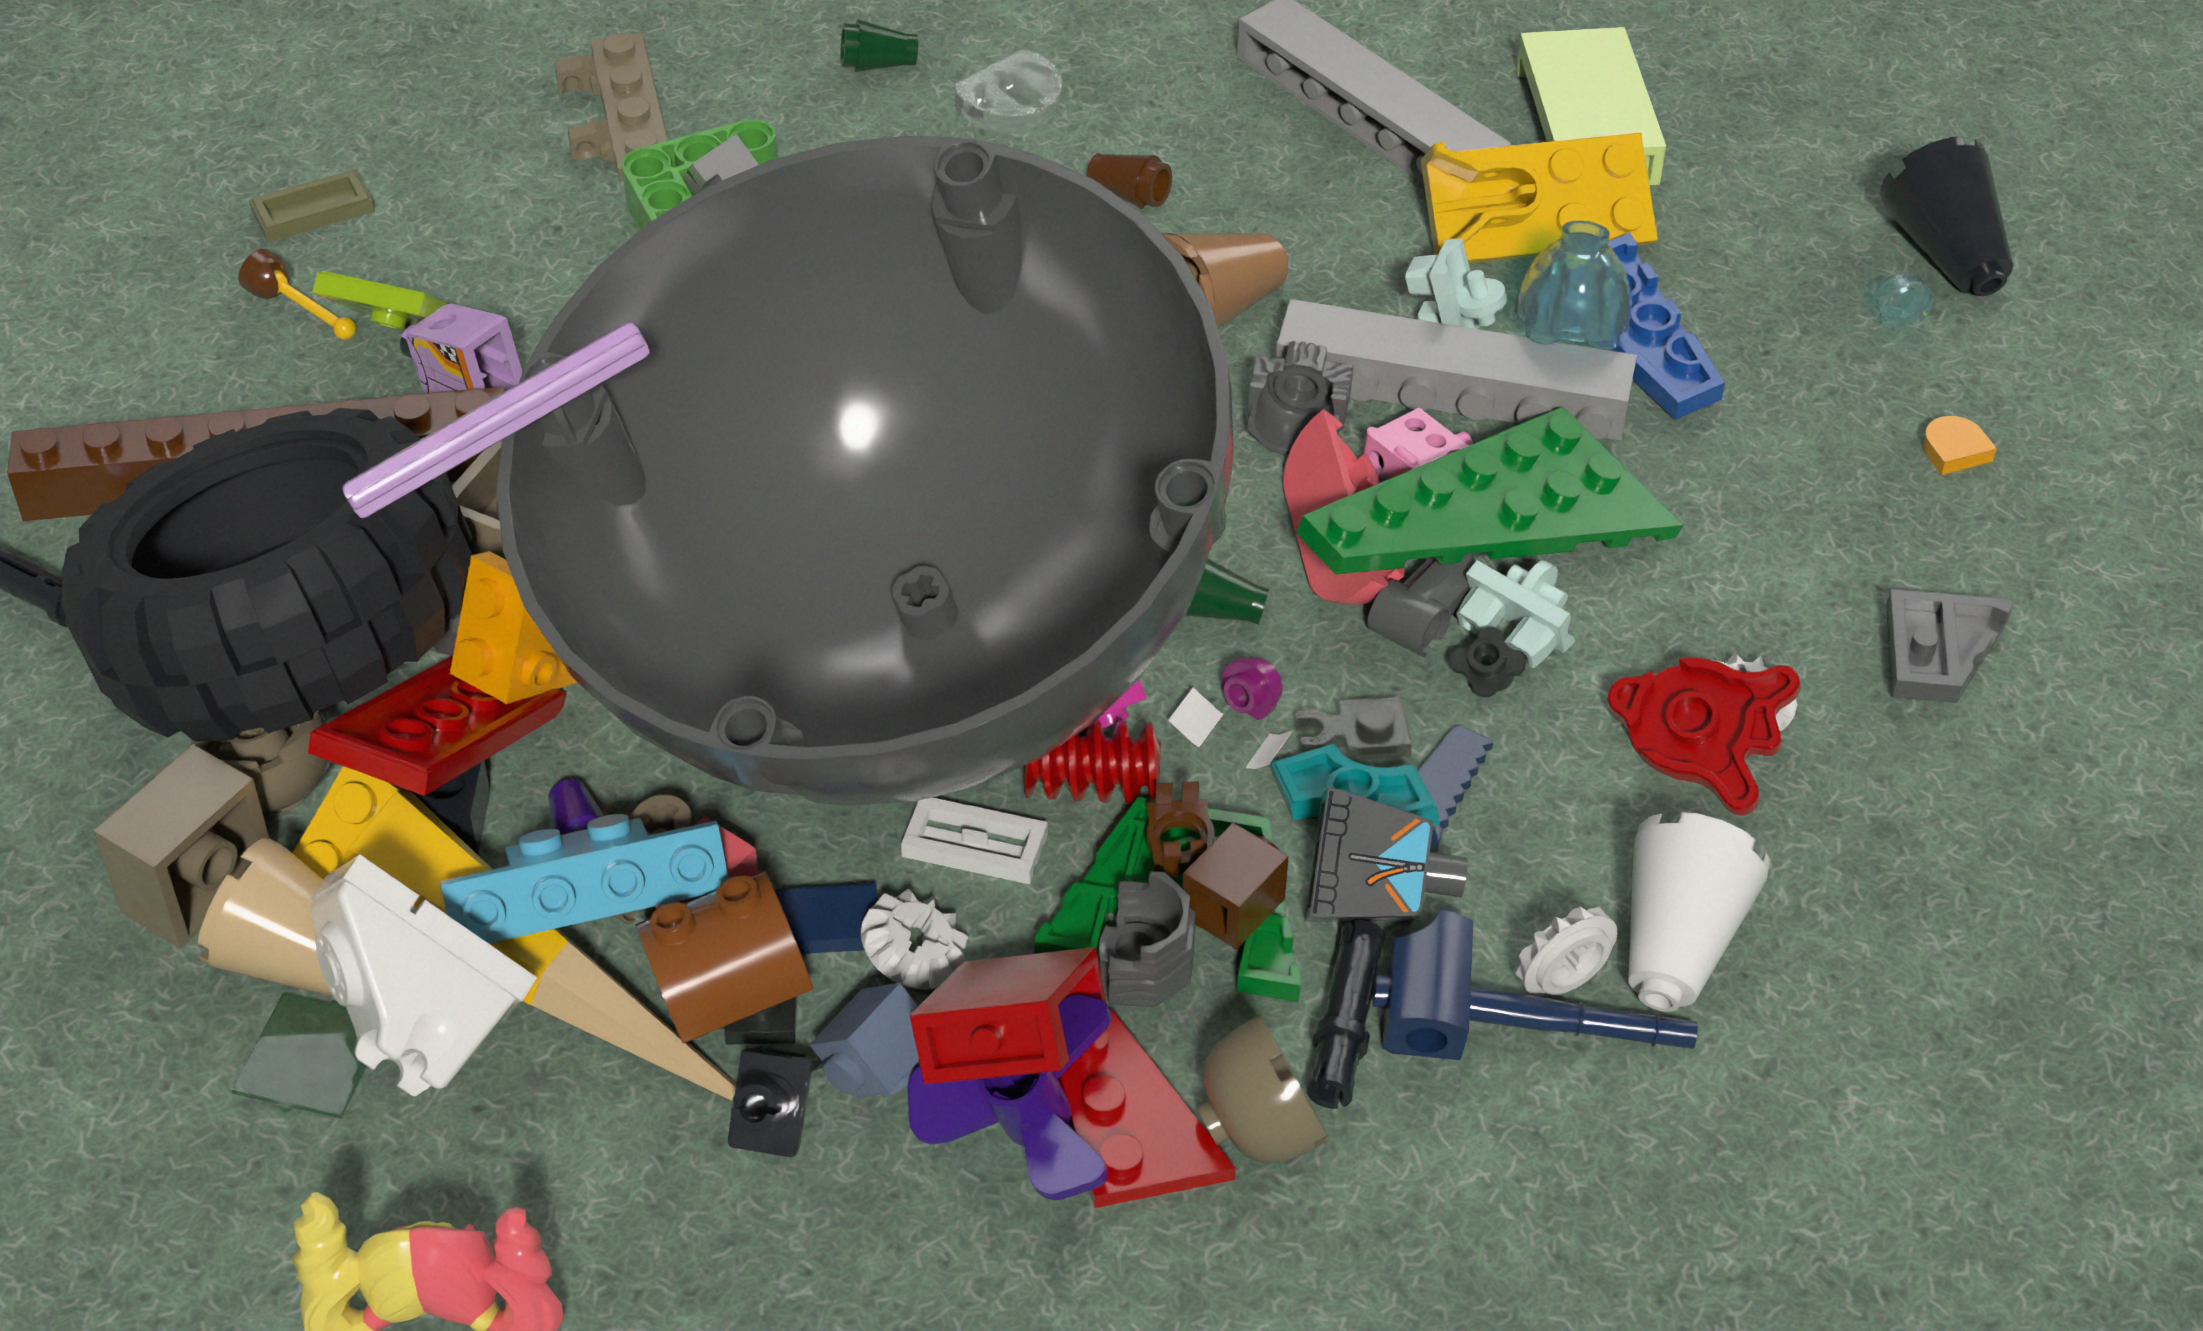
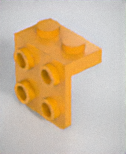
M490 551L471 555L450 674L505 704L539 695L554 688L559 689L578 683L570 675L526 611L507 560Z

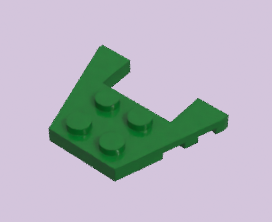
M1138 797L1097 851L1096 862L1081 883L1074 882L1062 898V908L1050 924L1044 922L1036 933L1034 954L1096 947L1098 957L1100 936L1106 926L1108 915L1110 913L1117 914L1120 881L1149 883L1150 872H1154L1152 855L1147 847V802H1155V799ZM1208 808L1209 819L1214 826V841L1232 823H1235L1251 834L1264 837L1274 843L1269 818ZM1186 827L1170 828L1161 836L1163 844L1164 842L1180 841L1181 851L1190 850V841L1200 840L1196 832ZM1180 874L1178 877H1170L1183 889V874ZM1283 901L1246 939L1238 974L1237 992L1299 1002L1302 977L1299 964H1296L1290 918L1286 915Z

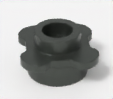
M1495 627L1481 629L1474 642L1466 648L1455 649L1449 659L1451 669L1455 673L1464 674L1467 682L1472 686L1473 692L1480 697H1491L1497 691L1506 689L1512 683L1514 676L1521 675L1526 668L1525 655L1521 651L1512 650L1503 641L1502 631ZM1485 658L1494 660L1493 664L1489 666H1484L1482 661Z

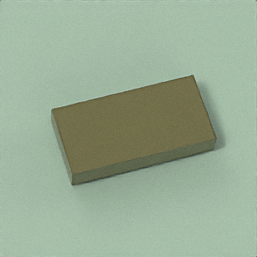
M356 169L249 200L251 211L267 243L375 212L373 200Z

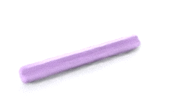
M632 322L624 323L345 482L342 487L345 497L360 518L371 516L647 358L650 352L643 335Z

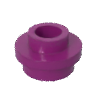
M1258 657L1236 659L1226 666L1221 678L1223 694L1230 707L1239 713H1247L1257 720L1263 719L1274 711L1283 691L1282 680L1278 671L1270 662Z

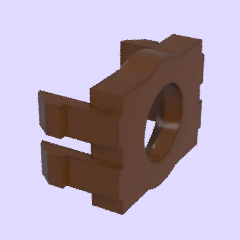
M1199 781L1182 782V796L1179 801H1172L1173 782L1155 784V802H1147V847L1152 855L1154 872H1165L1169 877H1178L1214 842V826L1209 819L1207 799H1198ZM1186 827L1196 832L1200 840L1190 841V850L1181 851L1180 841L1164 842L1163 844L1161 836L1170 828Z

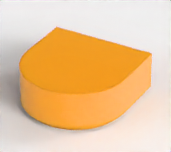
M1943 416L1931 421L1926 428L1922 444L1924 453L1941 475L1993 462L1997 450L1977 424L1958 416Z

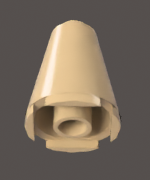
M261 838L248 847L241 855L242 858L252 862V864L240 880L227 874L219 886L206 912L198 936L197 944L209 951L198 955L201 962L217 969L333 997L318 962L315 947L317 932L310 916V910L314 903L311 897L323 879L282 844L272 839Z

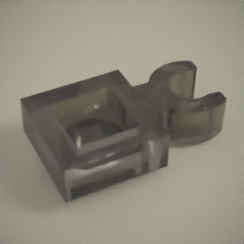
M1401 696L1340 700L1337 705V715H1329L1318 709H1303L1295 713V731L1314 730L1320 733V735L1315 737L1307 736L1300 738V754L1334 744L1337 748L1344 747L1346 757L1353 761L1411 756L1412 741Z

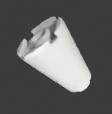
M1682 812L1679 823L1659 824L1662 814L1652 815L1639 825L1634 839L1628 983L1639 994L1638 998L1643 1004L1664 1012L1676 1011L1679 1007L1689 1006L1696 1001L1767 881L1771 861L1767 852L1761 859L1753 851L1756 839L1746 831L1723 820L1698 813Z

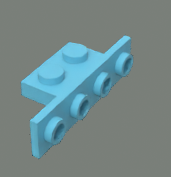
M613 814L590 821L587 824V830L560 835V831L557 829H543L530 832L519 838L518 845L505 847L509 866L440 881L446 912L449 917L489 944L708 895L717 891L718 887L729 879L717 821H712L648 836L641 818L629 820L627 815Z

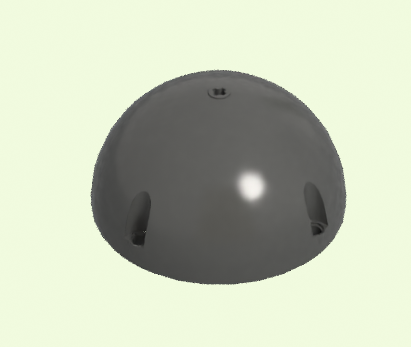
M898 136L839 142L769 160L704 188L649 222L596 267L549 325L528 361L519 383L626 322H632L639 329L648 345L650 353L647 358L503 439L496 489L503 552L526 611L573 679L634 734L712 777L755 791L801 795L809 801L831 805L856 806L919 801L982 785L1042 758L1093 724L1143 675L1185 616L1199 588L1212 545L1221 537L1226 528L1225 504L1232 475L1234 453L1230 374L1213 309L1183 256L1143 213L1094 179L1030 152L973 139L941 136ZM959 227L971 228L974 230H965Z

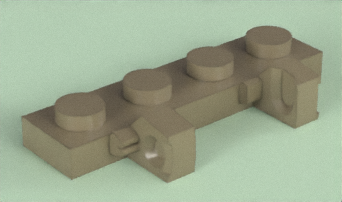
M642 32L633 34L616 33L603 38L590 39L592 55L590 54L585 57L576 55L555 61V74L559 95H563L568 90L575 89L584 92L592 91L593 96L602 97L606 119H602L599 122L592 119L586 125L579 127L568 126V139L572 159L601 157L602 161L615 162L619 181H623L621 162L625 155L635 149L667 141Z

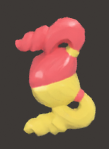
M318 1192L312 1193L300 1205L304 1215L296 1218L293 1222L295 1240L300 1248L291 1260L297 1269L296 1279L303 1285L300 1311L304 1331H381L392 1323L416 1319L426 1314L468 1325L474 1331H558L564 1320L562 1303L546 1283L552 1277V1267L548 1256L541 1247L542 1240L537 1229L527 1223L526 1210L513 1207L506 1209L497 1219V1238L493 1240L496 1258L484 1231H475L474 1225L467 1224L464 1229H456L450 1223H435L431 1221H422L410 1226H397L390 1231L375 1234L364 1241L359 1251L355 1252L347 1247L346 1226L339 1220L338 1208L330 1198ZM358 1289H360L367 1302L365 1309L357 1310L350 1306V1298ZM496 1292L504 1299V1309H499L495 1302Z

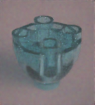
M1571 221L1564 224L1561 237L1549 244L1528 268L1519 289L1514 309L1518 319L1527 326L1526 337L1528 339L1545 345L1558 343L1560 339L1585 342L1587 345L1601 350L1613 349L1619 345L1620 335L1628 330L1632 308L1631 288L1626 271L1615 251L1608 244L1610 232L1606 227L1590 221Z

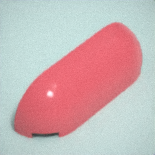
M1324 409L1303 428L1291 448L1285 465L1284 492L1295 533L1303 515L1379 484L1377 473L1367 453L1358 459L1356 458L1352 450L1337 434V430L1343 424ZM1296 533L1309 584L1319 597L1341 605L1370 603L1376 599L1382 588L1388 586V582L1395 579L1399 581L1404 577V567L1400 569L1335 575Z

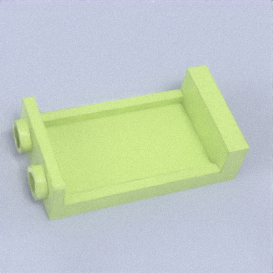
M1625 27L1521 33L1516 73L1518 78L1527 77L1546 141L1641 132L1649 185H1660L1666 144Z

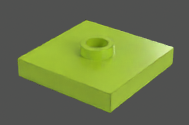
M327 271L317 272L312 291L356 312L371 315L370 322L397 330H404L406 323L417 324L443 305H447V303L424 292Z

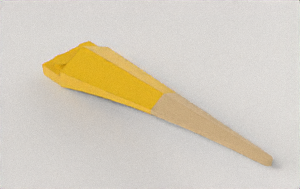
M344 766L292 853L323 880L327 875L360 854L418 894L419 897L413 906L418 908L421 902L426 900L446 915L447 912L440 881L493 870L412 792ZM558 928L489 943L537 977L523 1002L731 1101L733 1100L736 1083L688 1042L682 1043L678 1033L633 996Z

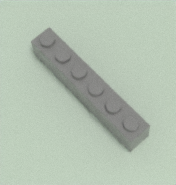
M1273 0L1239 18L1237 52L1239 59L1423 184L1421 159L1435 143L1445 141L1446 148L1452 151L1512 146V143L1295 0Z
M1294 299L1289 301L1276 348V358L1286 359L1289 342L1295 341L1298 344L1303 341L1307 345L1314 343L1316 346L1323 345L1327 347V361L1336 362L1339 365H1354L1350 398L1357 401L1374 399L1404 404L1413 410L1417 408L1422 410L1434 409L1463 414L1472 420L1489 418L1519 424L1564 407L1597 440L1602 438L1622 440L1637 357L1635 354Z

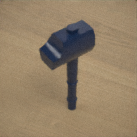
M1441 909L1437 918L1422 930L1394 939L1387 967V975L1376 974L1372 1007L1385 1009L1382 1049L1392 1054L1461 1060L1469 1033V1021L1540 1031L1573 1032L1575 1036H1578L1579 1033L1651 1043L1652 1047L1659 1044L1694 1049L1696 1045L1698 1024L1695 1021L1659 1017L1658 1013L1652 1016L1583 1006L1582 1002L1576 1005L1544 997L1471 987L1473 920L1449 910Z

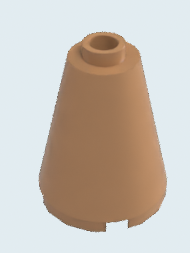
M1162 233L1185 259L1213 309L1218 329L1282 286L1287 278V253L1280 242L1270 234Z

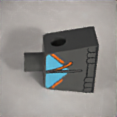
M1327 788L1321 797L1305 921L1355 922L1360 919L1367 921L1416 920L1421 916L1425 892L1462 897L1466 883L1468 859L1467 857L1430 852L1433 821L1339 789Z

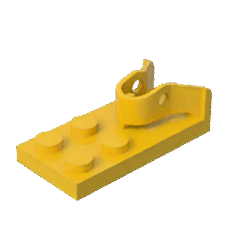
M1641 132L1464 151H1452L1446 148L1444 141L1433 144L1421 159L1434 255L1439 254L1446 239H1463L1469 264L1582 252L1629 232L1638 245L1654 244L1658 241Z

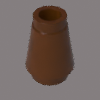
M1097 153L1091 158L1087 169V177L1094 179L1124 201L1141 209L1146 205L1161 206L1168 198L1172 186L1171 167L1166 163H1162L1161 159L1156 155H1105Z

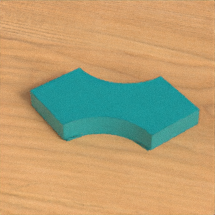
M1334 744L1271 763L1272 775L1293 821L1308 817H1319L1323 793L1327 788H1334L1433 821V826L1440 825L1438 807L1416 766H1412V764L1391 768L1363 765L1344 756Z

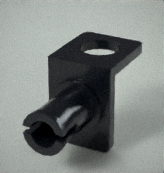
M763 1046L742 1050L735 1095L732 1100L734 1102L733 1108H731L728 1134L729 1146L785 1157L795 1156L801 1144L811 1073L823 1068L824 1063L817 1055Z

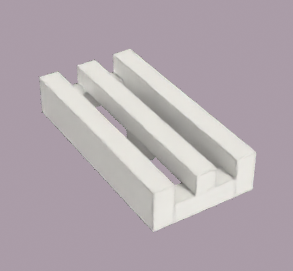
M931 797L918 801L901 843L902 857L1030 884L1034 874L1033 870L1041 855L1042 845L1045 844L1048 836V822ZM928 820L965 828L962 829V833L926 826ZM985 832L1026 840L1027 843L1023 847L990 840Z

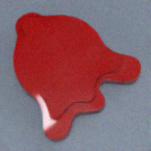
M1699 657L1679 659V665L1664 669L1656 675L1653 674L1652 670L1642 676L1623 677L1617 680L1609 689L1608 704L1612 715L1625 726L1635 751L1645 763L1654 770L1674 779L1694 782L1708 788L1717 796L1729 812L1742 816L1751 813L1758 806L1760 799L1758 786L1745 761L1752 754L1773 756L1780 750L1782 745L1781 733L1776 715L1782 708L1797 698L1801 690L1800 678L1797 671L1788 665H1778L1760 672H1743L1734 670L1718 661Z

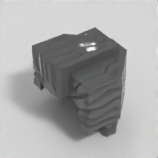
M1295 341L1289 342L1286 359H1269L1268 356L1257 355L1249 385L1247 409L1249 420L1247 430L1270 452L1289 455L1295 440L1303 428L1322 409L1333 415L1343 424L1337 430V433L1342 431L1351 395L1354 365H1339L1336 362L1327 361V347L1323 345L1316 346L1314 343L1307 345L1303 341L1300 344Z
M1150 872L1149 883L1120 881L1117 926L1116 928L1105 926L1100 936L1099 967L1102 982L1109 983L1108 1004L1156 1007L1191 983L1196 912L1190 908V895L1165 872Z

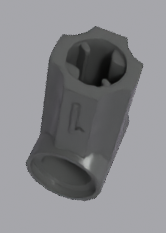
M1464 554L1460 563L1441 565L1435 557H1429L1404 583L1396 579L1388 582V586L1381 589L1372 604L1368 616V628L1417 655L1425 657L1427 654L1423 650L1435 637L1440 640L1444 637L1451 616L1460 608L1464 598L1470 591L1466 573L1476 562L1473 554Z

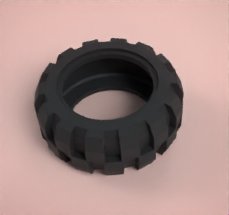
M336 408L326 415L312 416L306 410L267 418L264 424L235 432L234 429L194 444L193 450L168 463L159 462L125 484L126 491L114 501L101 504L79 528V543L67 548L62 568V608L66 614V625L78 645L101 693L110 698L116 708L141 726L167 738L182 731L193 741L233 740L242 731L263 728L267 733H271L312 720V713L343 700L350 704L388 683L387 675L404 662H417L444 636L446 618L461 613L472 555L473 536L447 474H442L371 516L360 518L349 504L342 487L345 482L421 440L399 421L391 416L379 419L370 410Z

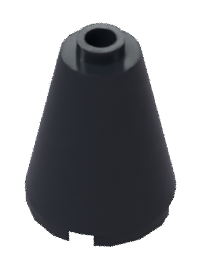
M1949 137L1931 142L1911 152L1902 159L1906 168L1895 179H1893L1889 172L1882 182L1879 194L1885 209L1962 293L1975 292L1977 296H1988L1999 291L2006 284L2007 278L2013 270V261L1989 156L1983 145L1975 140V145H1967L1963 137Z

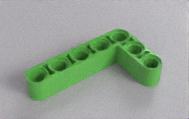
M743 120L630 151L623 157L621 166L627 208L639 230L695 195L683 179L685 173L692 163L735 134L738 135L759 165L778 158L774 128L762 120Z

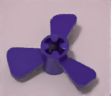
M1082 995L1069 996L1058 1005L1069 1056V1062L1061 1071L924 1084L921 1067L919 1066L915 1069L908 1083L909 1124L914 1135L924 1143L940 1144L951 1142L999 1122L1013 1142L1025 1147L1030 1182L1036 1192L1042 1197L1050 1200H1062L1100 1187L1108 1177L1107 1165L1102 1157L1068 1126L1071 1117V1104L1057 1080L1102 1035L1111 1022L1112 1015L1104 1001Z

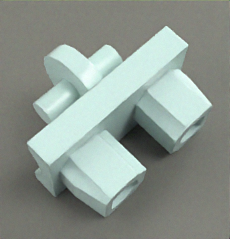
M1446 239L1438 255L1413 257L1406 272L1405 278L1410 294L1435 295L1436 301H1424L1418 313V320L1477 329L1481 326L1493 324L1495 322L1494 314L1501 310L1507 301L1506 290L1502 282L1496 279L1485 278L1484 272L1481 270L1470 271L1463 239Z
M1476 560L1466 573L1470 591L1457 611L1460 626L1478 636V632L1485 627L1496 628L1503 618L1516 625V628L1506 639L1505 643L1512 650L1521 651L1525 655L1526 664L1532 668L1538 666L1554 648L1564 653L1575 643L1574 637L1568 634L1571 620L1570 613L1561 609L1567 601L1568 594L1555 587L1558 569L1553 564L1547 561H1540L1529 572L1518 565H1513L1508 571L1507 576H1504Z

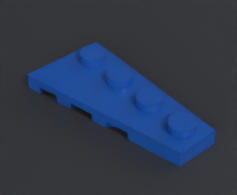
M1630 232L1539 269L1537 287L1601 349L1637 355L1633 380L1675 420L1722 400L1725 381L1695 334L1686 333L1680 323L1682 313L1673 299L1666 300L1657 287L1659 277L1649 262L1642 263L1638 257V244Z

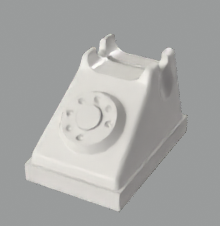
M359 854L327 875L311 897L314 903L310 910V916L317 932L315 937L317 958L330 992L340 1005L346 1006L357 1037L355 1045L356 1059L372 1070L382 1060L396 1062L401 1071L400 1079L396 1086L415 1097L430 1086L437 1089L447 1087L511 1006L523 1001L537 977L428 901L424 900L421 902L418 908L413 906L419 897L418 894Z

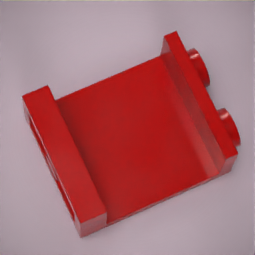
M1096 947L967 961L961 964L910 1014L924 1084L1061 1071L1069 1062V1056L1058 1005L1062 1000L1072 995L1099 999L1107 1004Z

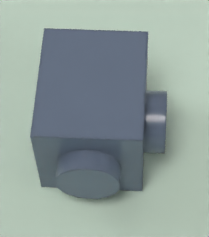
M901 983L861 989L809 1044L824 1063L823 1070L827 1079L843 1093L856 1098L874 1095L890 1097L908 1085L909 1079L915 1070L914 1066L919 1062L910 1020V1014L918 1006Z

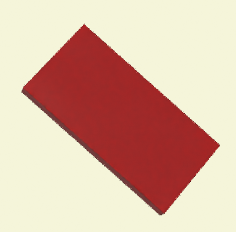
M452 655L311 731L308 753L425 796L556 718L564 707L566 693L554 688L539 695L505 704L450 674Z

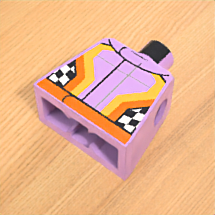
M451 303L443 305L419 323L410 325L401 336V351L405 356L413 359L424 394L462 391L474 388L484 389L485 387H504L505 391L519 383L523 373L508 320L501 315Z

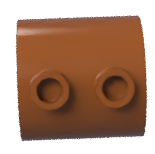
M766 871L752 877H732L724 881L717 891L686 904L675 902L663 905L652 914L651 918L635 924L682 1043L814 989L795 938Z

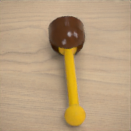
M258 249L251 253L243 262L239 271L238 281L242 288L251 294L253 293L254 296L272 299L277 294L282 293L333 327L334 334L338 338L349 339L356 334L357 327L352 319L337 317L289 285L291 277L288 266L281 258L269 250Z

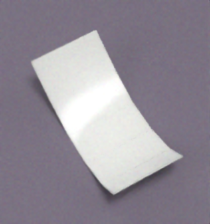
M1192 687L1168 721L1194 745L1200 747L1223 713L1217 710ZM1293 731L1280 735L1269 734L1246 768L1257 769L1269 765Z

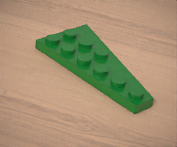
M1560 407L1302 516L1296 533L1335 575L1400 569L1404 567L1406 560L1435 557L1441 565L1460 563L1464 554L1486 552L1491 560L1573 552L1577 543L1604 541L1608 548L1628 546L1631 539L1637 537L1653 536L1656 542L1676 538L1683 524L1617 458L1595 439L1564 407Z

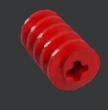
M1097 719L1089 726L1085 737H1079L1076 734L1042 758L1026 765V798L1031 797L1038 780H1041L1046 797L1049 800L1057 799L1064 782H1068L1074 801H1083L1090 783H1094L1099 801L1102 803H1109L1116 785H1121L1127 804L1135 802L1143 786H1147L1150 798L1155 799V784L1159 783L1161 741L1157 739L1152 722H1145L1138 739L1132 740L1126 721L1119 720L1111 739L1105 738L1100 719Z

